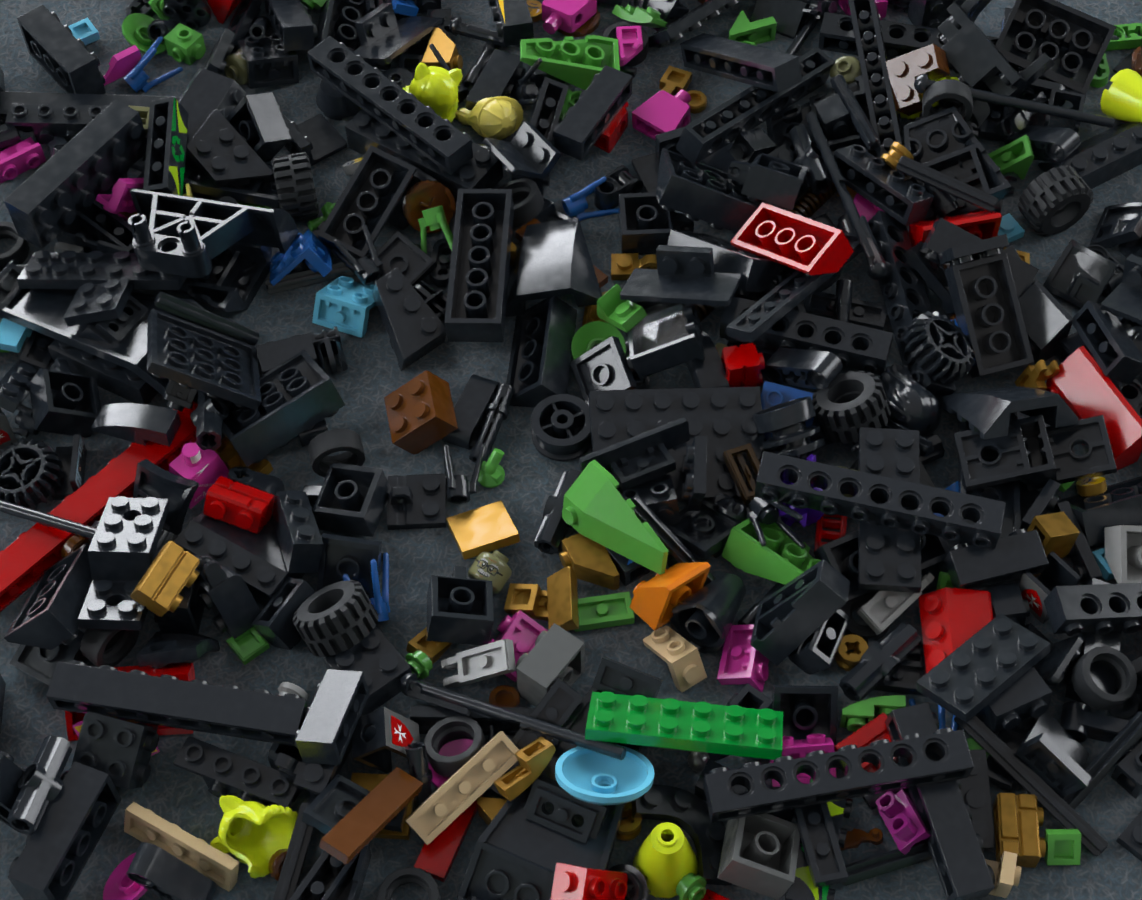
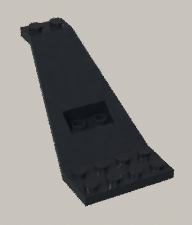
M10 262L0 272V317L127 368L163 395L169 379H159L150 372H147V326L149 313L153 308L187 322H193L155 307L154 303L157 295L132 292L120 318L68 327L63 317L78 289H19L17 278L22 272L19 267ZM179 298L195 306L203 308L192 299Z
M603 657L591 689L562 727L585 735L592 692L607 691L621 695H643L649 698H657L663 680L610 658ZM553 738L551 743L556 748V751L546 768L520 795L511 801H506L477 840L457 898L462 896L463 900H471L475 896L476 900H550L556 862L607 870L626 803L619 805H596L581 801L568 794L556 780L555 766L563 753L577 746ZM609 742L631 748L639 753L642 748L641 745ZM546 802H551L553 804V813H550L545 809ZM576 814L584 818L583 825H578L575 822Z

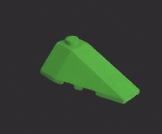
M749 519L731 529L722 553V557L731 562L734 567L746 573L785 585L821 561L814 559L809 554L810 547L805 542L803 543L806 547L801 549L775 522L770 525L760 523L766 540V546H761L753 524Z

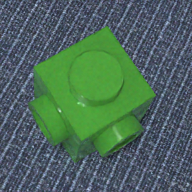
M181 23L164 37L168 55L172 56L177 62H184L191 66L197 59H201L206 52L203 35Z

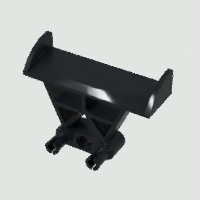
M131 188L129 190L137 214L130 216L128 219V224L134 236L132 246L140 267L145 270L201 278L211 272L212 265L210 260L236 242L279 248L280 253L285 254L298 235L294 219L283 209H267L211 199L146 191L143 188Z

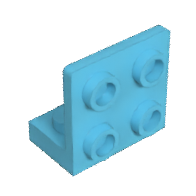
M338 277L316 292L312 323L331 329L337 326L340 332L360 338L364 337L367 332L369 311L376 305L372 296L374 284L363 285L354 282V279L351 277Z

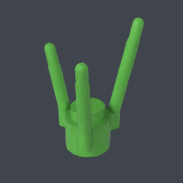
M443 206L423 210L424 218L418 219L421 250L427 254L426 227L429 226L430 231L442 228L452 251L453 234L447 223Z

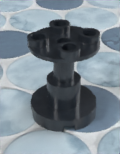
M164 0V14L193 30H198L199 27L207 25L211 19V11L205 0Z

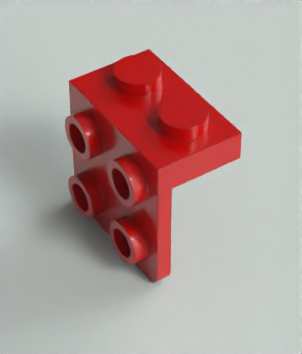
M556 862L550 900H625L628 876L625 872L591 869Z

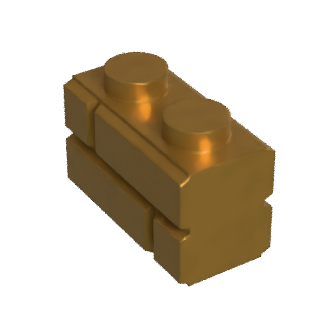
M168 541L130 595L131 598L142 606H146L148 610L157 616L162 617L168 610L173 613L183 600V597L179 595L183 587L187 586L189 588L198 577L199 572L195 569L200 560L188 551H184L182 547L173 541Z
M997 794L993 803L996 862H999L1003 852L1007 851L1017 854L1016 866L1036 868L1040 858L1045 857L1046 852L1045 838L1039 837V827L1043 826L1044 821L1043 807H1037V796L1033 794Z

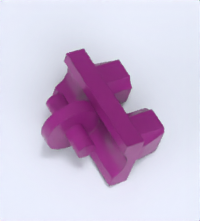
M900 790L896 794L892 791L886 792L876 800L877 810L897 847L904 855L910 851L915 843L931 836L904 790Z

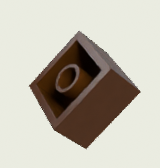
M427 370L384 397L392 444L413 455L420 453L458 429L449 383Z

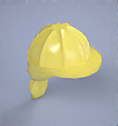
M507 96L484 98L478 101L472 110L460 108L455 113V119L462 125H471L480 136L497 140L507 138L520 127L523 120V110L520 103L516 99Z

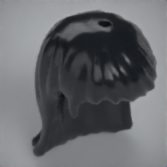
M901 364L887 366L886 370L881 373V377L878 378L882 383L890 406L891 416L889 419L909 430H918L919 435L922 437L933 433L941 419V406L938 399L913 379L907 366Z

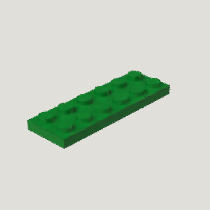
M607 691L592 692L585 729V740L775 760L782 757L783 712L768 708L753 709L738 705L725 706L709 704L707 702L678 701L673 698L659 699L643 695H621Z

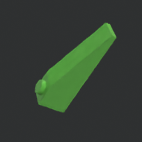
M586 35L585 39L578 40L568 36L564 37L562 41H553L550 38L521 39L520 61L532 66L537 59L541 58L542 63L537 69L583 90H587L595 74H599L605 65L620 71L618 39Z
M596 460L591 461L565 493L562 518L581 535L660 575L665 573L668 549L648 522L641 523L633 510L635 508L634 503L630 498L624 500L616 489L619 483L614 476Z

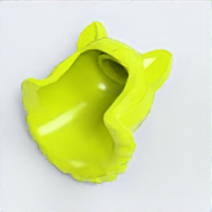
M419 63L415 69V78L411 81L410 86H406L403 90L407 93H412L418 101L425 106H430L437 115L452 123L459 107L458 86L463 77L462 71L459 68L448 71L442 67H428L425 63Z
M221 796L219 804L224 814L219 825L218 836L210 842V845L223 853H231L241 863L248 865L250 877L255 879L265 877L270 873L268 866L272 855L280 849H288L298 814L295 811L293 812L291 808H284L281 805L267 807L256 801H243L236 796Z

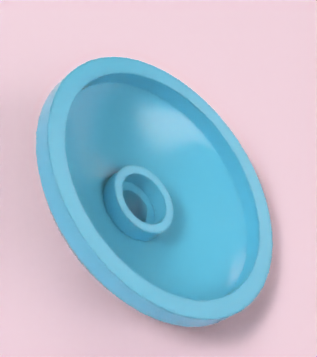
M577 746L559 757L555 766V777L558 784L576 799L596 805H619L634 801L650 790L654 782V768L644 755L625 746H621L626 748V755L623 760Z

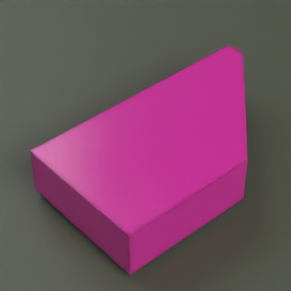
M641 26L616 27L620 66L627 64L643 50Z
M136 45L113 55L109 62L110 67L104 75L106 81L103 84L104 86L127 75L140 61L141 54Z

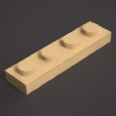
M500 731L411 813L405 821L424 843L428 845L480 797L495 780L500 778L518 761L515 753L519 749L503 731Z
M135 802L125 809L124 832L141 842L151 843L164 849L228 892L235 886L238 879L239 861L235 860L231 855L219 851L207 844L203 839L196 838L182 830L178 825L168 822L156 815L152 810L144 808Z

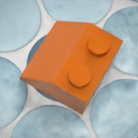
M708 562L677 563L666 569L665 573L661 575L657 573L655 577L647 582L645 580L641 581L633 590L634 596L630 608L654 631L670 622V619L673 617L672 609L679 602L703 588L711 565Z

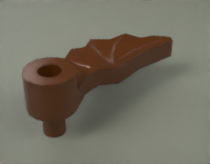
M854 828L852 831H847L844 848H840V850L858 848L861 843L865 842L880 845L884 839L883 832L878 828H874L868 834L863 830Z

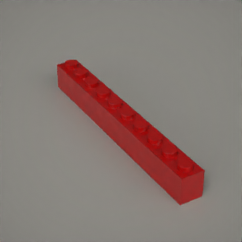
M193 401L192 409L184 407L183 412L178 411L181 426L170 447L147 441L146 445L132 442L129 448L118 457L110 460L106 467L95 476L88 478L84 485L73 494L66 496L62 503L47 514L92 526L95 520L100 521L109 497L125 496L133 498L137 464L147 459L158 467L169 471L170 463L182 454V447L187 443L196 442V427L190 418V414L197 408L198 404ZM36 523L28 531L21 533L6 549L0 551V612L35 584L47 568L63 559L61 557V550L66 541L75 534Z

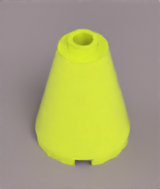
M1131 69L1120 70L1110 79L1113 83L1109 90L1104 89L1102 93L1101 111L1108 117L1132 123L1142 122V76Z
M669 822L661 823L651 831L636 851L633 859V866L638 867L639 871L648 878L646 882L648 889L651 891L649 894L658 898L669 899L677 896L676 887L680 880L689 873H694L695 875L698 873V861L691 845L680 827Z

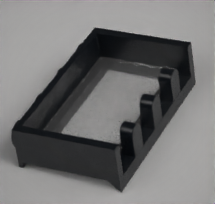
M650 301L636 303L643 307L647 316L627 333L625 332L628 340H625V345L629 356L626 357L631 372H637L641 381H643V377L646 375L650 376L695 358L706 361L698 304L687 306L683 303L658 304L657 302Z

